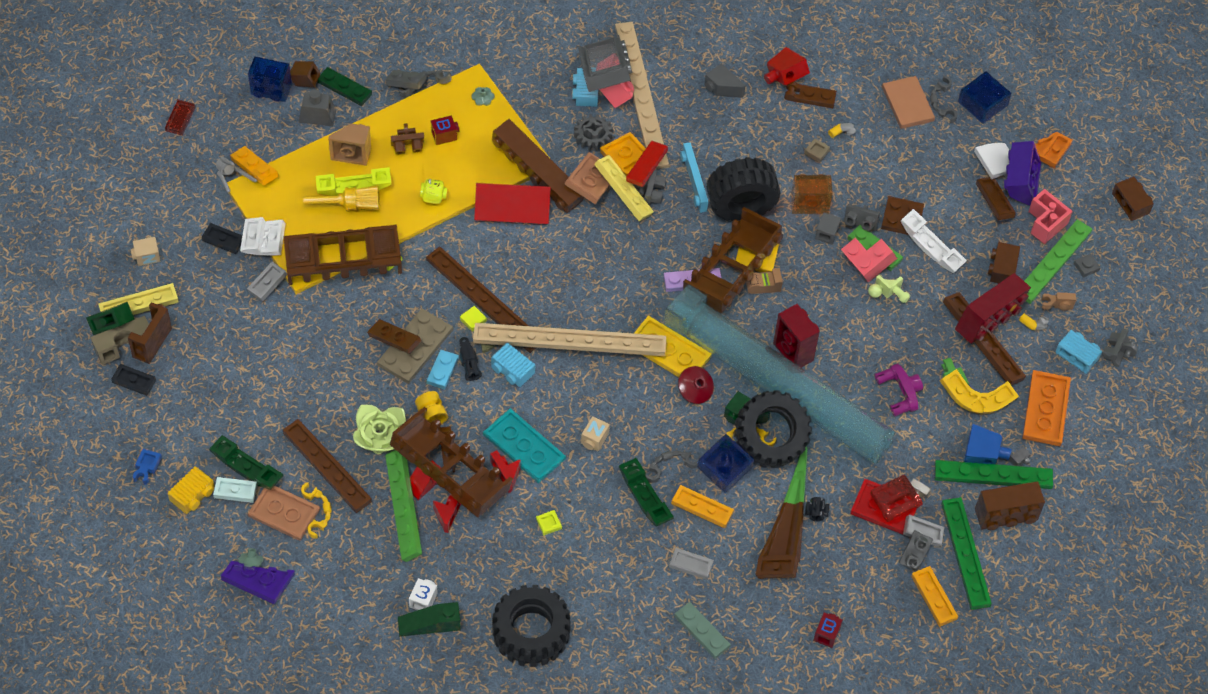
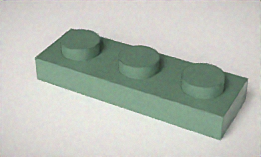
M691 602L675 613L674 617L714 659L730 648L731 644Z

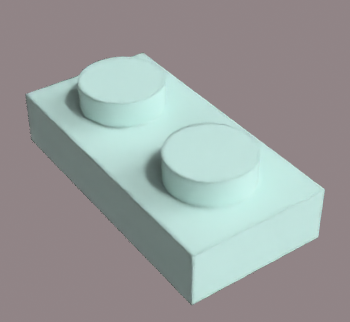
M217 477L213 495L216 499L254 503L257 482Z

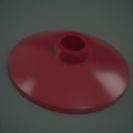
M691 366L681 372L678 379V388L685 400L693 404H702L711 398L714 391V383L711 375L705 369L699 366Z

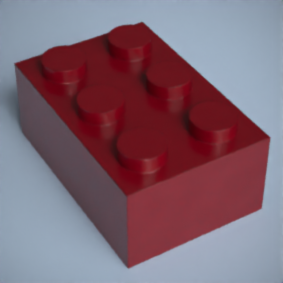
M795 304L778 314L773 344L794 371L814 361L820 330L817 324L809 319L807 312L801 309L798 304Z

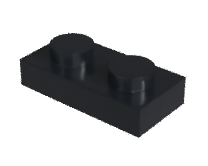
M210 223L202 235V241L236 254L241 246L243 235Z
M123 364L119 365L111 379L112 383L146 396H148L156 382L155 376Z

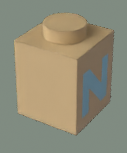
M155 237L133 241L134 249H131L132 259L137 260L138 266L161 262Z
M592 416L581 434V444L589 450L599 451L609 435L610 424Z

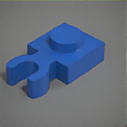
M142 449L135 464L138 470L133 474L134 482L140 476L144 477V485L149 482L148 474H155L162 459L160 453Z

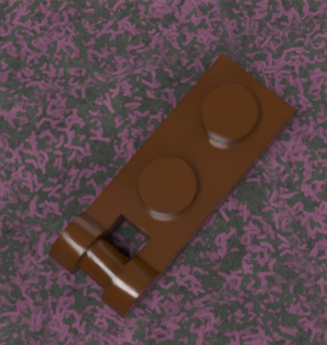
M795 81L786 86L785 100L834 108L837 92L835 90L797 84Z

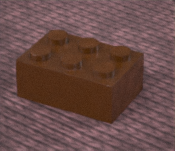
M1038 481L983 490L980 492L975 512L981 530H995L1000 526L1013 527L1018 523L1024 522L1032 524L1039 519L1045 500Z

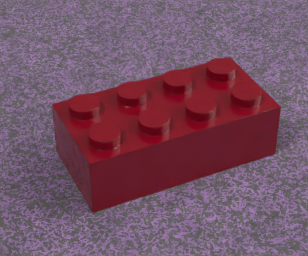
M1013 273L967 305L955 330L971 344L976 340L981 341L989 331L993 332L1000 323L1005 324L1012 315L1016 316L1022 310L1021 305L1028 299L1029 296L1027 294L1031 287L1016 273Z

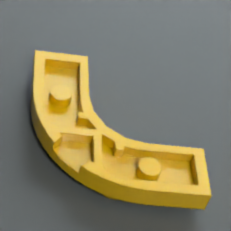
M957 369L940 380L951 398L959 406L977 414H990L999 411L1019 397L1008 381L994 391L979 393L966 383Z

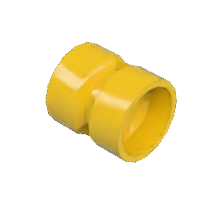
M436 391L423 393L416 398L415 405L417 410L419 411L426 407L425 419L430 423L435 419H439L441 424H443L448 419V414Z

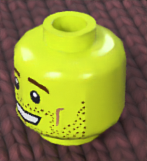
M426 179L425 183H421L420 197H422L424 202L440 204L442 198L446 199L447 188L444 187V183L441 180Z

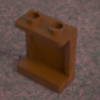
M152 302L149 304L152 321L143 335L131 332L128 336L132 357L147 364L151 363L172 329L168 309L162 304Z

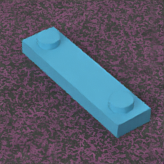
M691 142L683 143V151H680V157L687 167L695 194L693 196L695 207H699L700 213L707 212L708 198Z

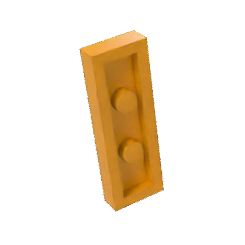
M246 146L230 155L231 160L256 178L263 186L278 177V173L273 167Z
M682 485L679 486L671 502L672 505L722 528H726L734 513V509Z
M928 566L913 572L911 577L938 626L941 627L957 620L958 615L932 568Z

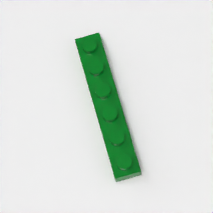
M935 460V480L1013 486L1038 481L1040 488L1052 489L1053 469Z
M962 497L942 500V509L970 609L991 607V599Z

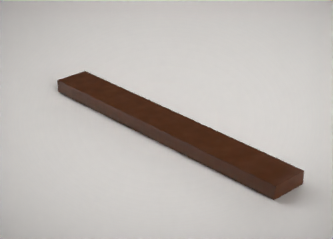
M440 246L426 257V261L495 323L500 325L529 326ZM523 347V348L526 349L529 353H531V352L534 351L537 347Z

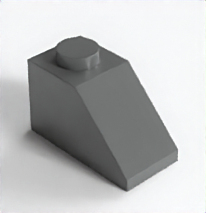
M722 63L705 75L704 85L706 89L710 92L712 91L716 96L742 98L745 95L746 85Z

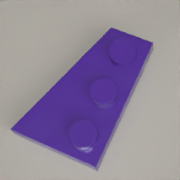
M231 561L221 574V580L275 604L295 575V570L287 569L286 572L277 570L276 567H269L268 569L255 566L246 567L242 563Z

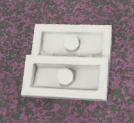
M991 143L975 148L976 156L991 179L1003 175L1007 178L1006 166L1009 164V149L1005 143Z
M263 217L245 219L240 251L254 255H281L286 225L284 220L265 221Z

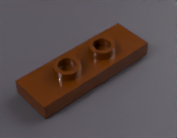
M990 177L977 179L976 185L997 220L1015 218L1016 212L996 179H991Z
M381 319L367 332L370 337L408 354L422 341L420 336Z

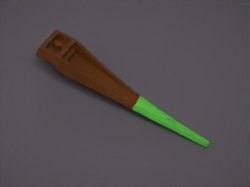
M805 447L806 450L799 457L779 515L758 558L755 574L758 579L796 578L798 562H800L807 447Z

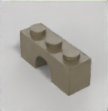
M145 316L90 337L95 353L102 365L120 358L118 349L121 345L129 343L128 336L131 332L143 335L149 325Z

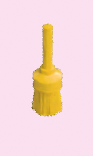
M378 186L359 189L356 187H346L344 192L339 193L338 196H304L303 203H339V205L345 207L346 211L357 210V208L379 210Z

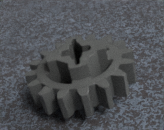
M589 114V118L582 116V121L577 120V125L574 126L576 143H581L582 148L588 146V150H591L594 147L598 151L599 146L602 147L613 139L611 122H605L606 117L600 119L599 114L596 117Z

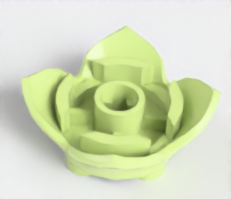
M360 405L356 414L358 429L353 434L354 442L358 446L373 451L376 454L393 450L394 448L390 446L392 433L406 422L404 409L391 407L382 412L373 405Z

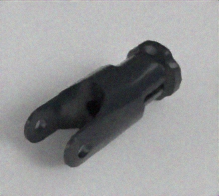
M462 337L459 340L461 346L460 361L465 369V379L467 381L478 380L482 376V372L478 369L477 354L470 345L469 339Z

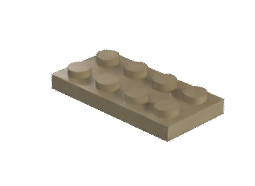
M422 308L404 329L420 336L422 341L410 354L390 346L377 361V366L407 384L413 380L453 331V326Z

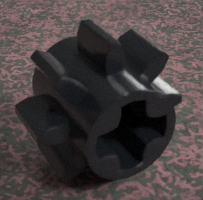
M813 497L810 499V502H806L805 515H809V519L812 521H823L824 517H828L830 504H825V499L821 497Z

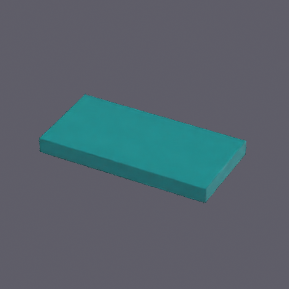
M511 408L483 431V436L513 462L520 459L521 469L538 484L566 460V456Z

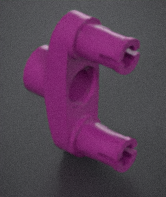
M898 363L891 365L889 369L874 373L878 385L892 379L896 380L905 397L904 401L890 405V410L893 412L894 417L908 411L918 410L916 392L923 390V384L918 374L908 376Z

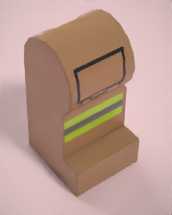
M774 268L772 272L753 273L749 282L746 281L747 290L750 294L781 292L783 284L780 268Z

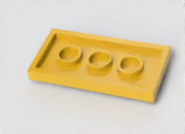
M649 315L633 333L666 336L665 356H643L677 377L688 367L699 366L703 368L712 353Z

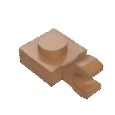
M1057 292L1056 295L1043 294L1041 299L1049 303L1043 302L1042 309L1048 310L1052 306L1061 310L1073 309L1076 302V293Z

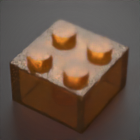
M794 175L791 191L792 214H823L824 212L829 214L833 194L831 175Z

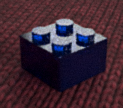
M254 56L248 71L251 95L258 98L265 97L273 101L286 102L292 86L290 64Z
M985 71L961 89L958 103L984 124L1008 106L1012 93Z
M725 434L699 458L697 468L726 493L752 469L754 459L730 436Z

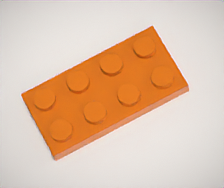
M1033 370L1022 439L1061 447L1071 377Z

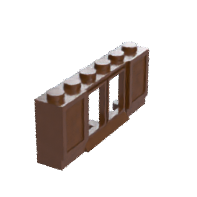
M743 207L741 220H733L730 234L724 232L721 245H713L712 256L710 258L703 257L700 271L694 269L691 274V281L687 279L683 281V293L723 313L731 305L735 296L742 291L746 281L749 282L751 280L753 272L761 267L765 257L770 256L773 248L781 242L783 238L782 225ZM734 244L756 255L748 266L725 256ZM720 261L742 272L733 284L711 273Z
M397 224L357 230L348 229L338 232L329 231L319 234L308 233L283 236L289 285H292V277L303 276L304 282H310L311 275L322 274L323 280H329L330 273L341 272L342 278H348L349 271L360 270L361 276H367L368 269L379 268L380 274H386L387 267L397 266L398 274L402 273ZM365 241L367 259L346 261L345 243ZM339 244L341 261L320 264L318 246Z
M423 407L393 431L390 446L408 461L419 467L425 475L430 476L440 487L447 490L454 499L479 518L510 490L513 478L509 477L504 482L498 479L500 470L497 467L490 471L484 467L485 458L483 455H479L475 459L470 456V445L464 443L459 447L454 443L455 433L449 431L446 435L440 431V420L435 419L431 423L425 419L427 408ZM439 445H442L455 456L441 469L426 458ZM460 461L476 473L461 486L446 474Z

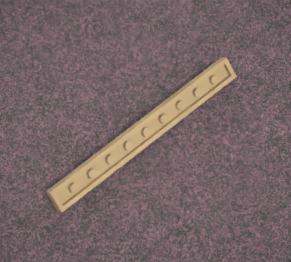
M633 22L615 24L617 37L619 35L621 41L625 40L633 72L629 74L634 87L632 98L644 146L647 148L651 140L664 144ZM666 154L655 170L669 168Z
M475 323L473 343L505 345L509 343L512 346L654 356H665L666 336Z

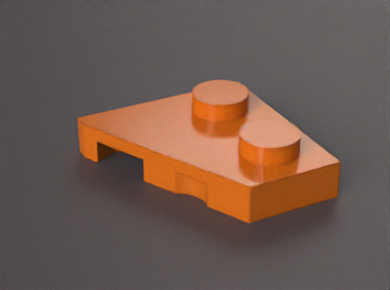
M1059 132L1038 140L1035 146L1041 162L1055 168L1071 146L1073 140Z

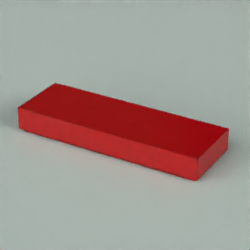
M651 140L626 176V182L643 187L667 153L668 146Z

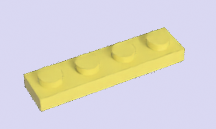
M610 155L596 161L594 165L638 221L649 217L654 212L633 184L626 182L625 174Z
M171 283L99 303L98 305L101 312L128 302L132 314L135 315L150 311L149 304L151 302L168 306L179 301L174 285Z

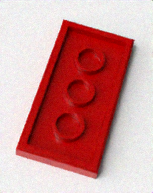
M476 183L474 220L549 224L551 187Z

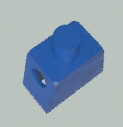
M973 424L969 434L964 462L996 464L998 458L1009 460L1012 449L1001 446L1002 436L1000 434Z

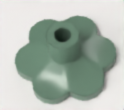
M478 87L472 94V99L479 106L490 105L491 100L495 98L494 93L488 87Z
M249 548L248 553H242L241 557L238 558V562L246 567H258L264 561V558L259 556L254 548Z

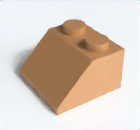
M350 124L329 135L330 160L367 166L371 151L370 126Z

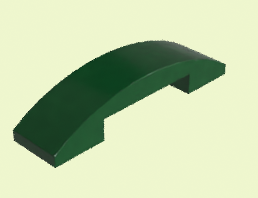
M223 435L210 447V451L225 465L245 479L257 482V485L271 490L283 477V473L268 464L265 466L238 449L236 443Z
M637 458L619 465L629 490L653 525L657 527L674 519L665 502H661L645 477L646 472Z

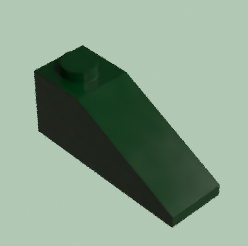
M458 602L436 604L398 616L399 637L461 631Z

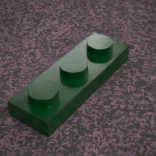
M329 67L322 72L317 80V83L360 106H363L372 95V90Z

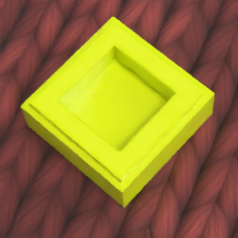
M475 306L460 316V320L472 332L474 331L475 323L487 322V318Z
M555 510L536 516V521L543 536L562 529Z

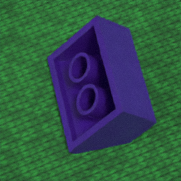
M1034 141L1012 142L1011 150L1008 151L1009 164L1006 166L1007 179L1004 180V188L1008 190L1010 198L1031 206L1032 199L1038 195L1042 162Z

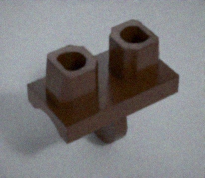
M407 123L404 124V129L397 130V135L391 136V146H393L395 154H404L405 145L412 144V152H422L424 132L416 133L415 128H408Z

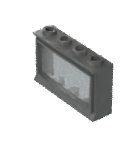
M619 35L617 38L612 37L584 45V47L578 46L583 74L589 92L631 81L629 74L633 72L625 40L621 41Z

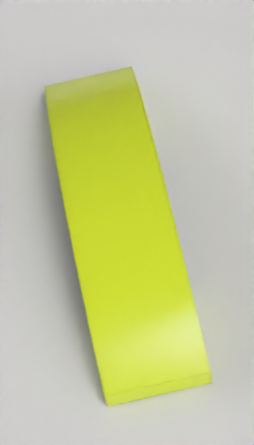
M390 167L371 169V174L339 178H335L334 174L316 176L317 193L330 196H338L339 193L344 192L346 187H356L359 189L378 186L380 190L392 185Z

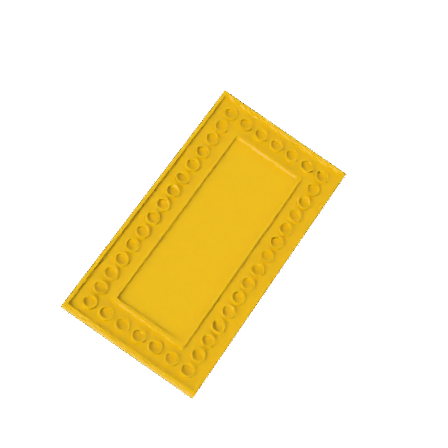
M479 63L452 76L449 83H437L352 123L370 126L371 151L367 166L330 160L329 135L267 163L277 171L278 177L264 186L258 181L254 182L243 175L227 182L230 189L229 195L245 219L263 217L265 221L284 220L286 224L284 236L308 233L319 234L329 231L338 232L348 229L357 230L397 224L400 244L474 208L476 183L520 185L530 180V177L526 173L521 172L517 164L513 160H509L505 152L501 148H497L492 142L493 130L506 120L510 119L546 155L547 153ZM488 87L491 89L495 98L491 100L490 105H476L475 100L472 99V94L476 88ZM452 115L454 122H457L460 132L457 133V140L436 145L431 133V120ZM407 123L408 128H415L416 133L424 132L422 152H412V144L405 145L404 154H395L394 148L391 146V136L397 135V130L404 129V124ZM390 167L392 185L379 190V210L357 208V210L346 211L345 207L339 205V203H303L304 196H330L317 193L316 176L334 174L335 178L365 175L371 174V169ZM426 179L441 180L444 183V187L447 188L446 199L442 198L440 204L426 203L420 197L421 183H425ZM283 238L281 255L270 256L275 264L287 273ZM365 241L345 243L346 261L367 259ZM339 244L318 246L320 264L341 261ZM341 272L330 273V278ZM322 274L311 275L310 282H304L303 276L292 277V285L290 287L297 295L325 280L322 279Z

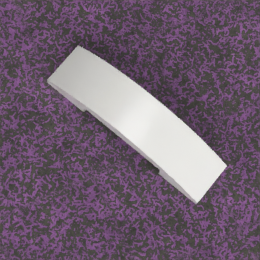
M913 209L901 220L903 227L923 252L943 268L955 273L967 260L954 248L950 250L925 226L927 221Z

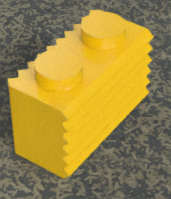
M194 466L182 480L168 491L169 501L185 514H188L191 510L194 511L198 508L200 501L204 497H209L213 493V479Z

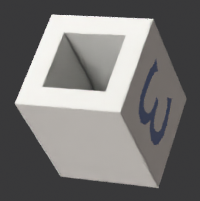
M418 578L409 597V607L420 610L432 606L438 594L437 585L431 580Z

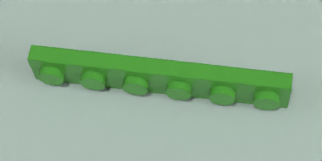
M1077 219L1024 282L1031 287L1027 294L1029 296L1026 300L1027 303L1031 304L1092 233L1093 229Z
M394 450L386 454L385 457L401 559L408 562L422 555L407 459Z

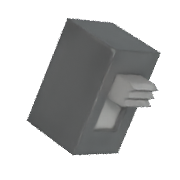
M1023 447L1011 455L1009 461L1014 466H1020L1023 463L1027 465L1030 462L1031 454Z

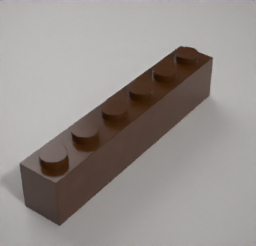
M510 119L493 130V144L497 148H501L505 152L506 157L509 160H513L519 170L530 177L533 184L550 186V198L560 210L569 213L583 202L584 197L565 185L569 176Z

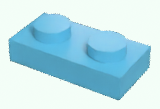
M440 350L428 376L427 384L445 390L458 362L459 355Z

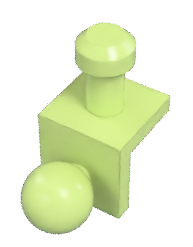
M878 275L875 284H872L868 289L869 295L873 298H877L881 294L889 298L895 293L902 303H906L910 299V294L901 289L903 282L901 276L896 280L883 279Z

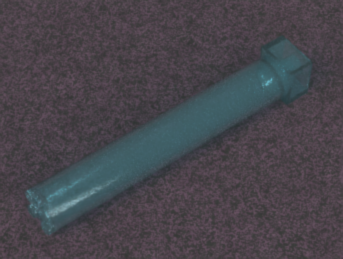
M688 284L666 308L665 326L683 337H688L764 390L769 392L779 390L782 394L785 392L791 394L793 399L798 398L801 401L799 404L801 407H806L808 411L805 413L807 417H811V421L870 462L877 464L882 457L881 453L883 450L887 451L893 443L891 439L896 433L892 428L706 304L707 296Z

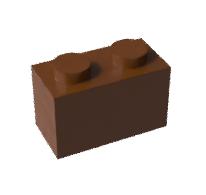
M1134 176L1115 184L1112 195L1131 221L1150 214L1154 204L1153 200L1146 194L1142 184Z
M998 242L996 249H992L990 259L994 261L993 264L990 263L988 274L991 275L990 282L999 284L1013 273H1016L1020 246Z

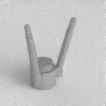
M221 156L216 162V168L219 170L217 175L220 177L227 192H230L224 175H230L233 171L257 182L256 178L236 167L232 161L224 156Z

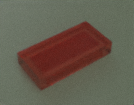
M177 99L165 126V131L183 136L194 112L195 104Z

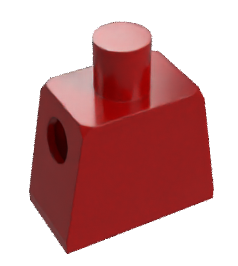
M785 47L767 62L769 72L764 75V79L768 84L778 81L783 85H788L810 73L807 60Z

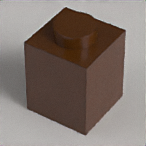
M295 61L289 76L297 87H315L321 73L314 61Z

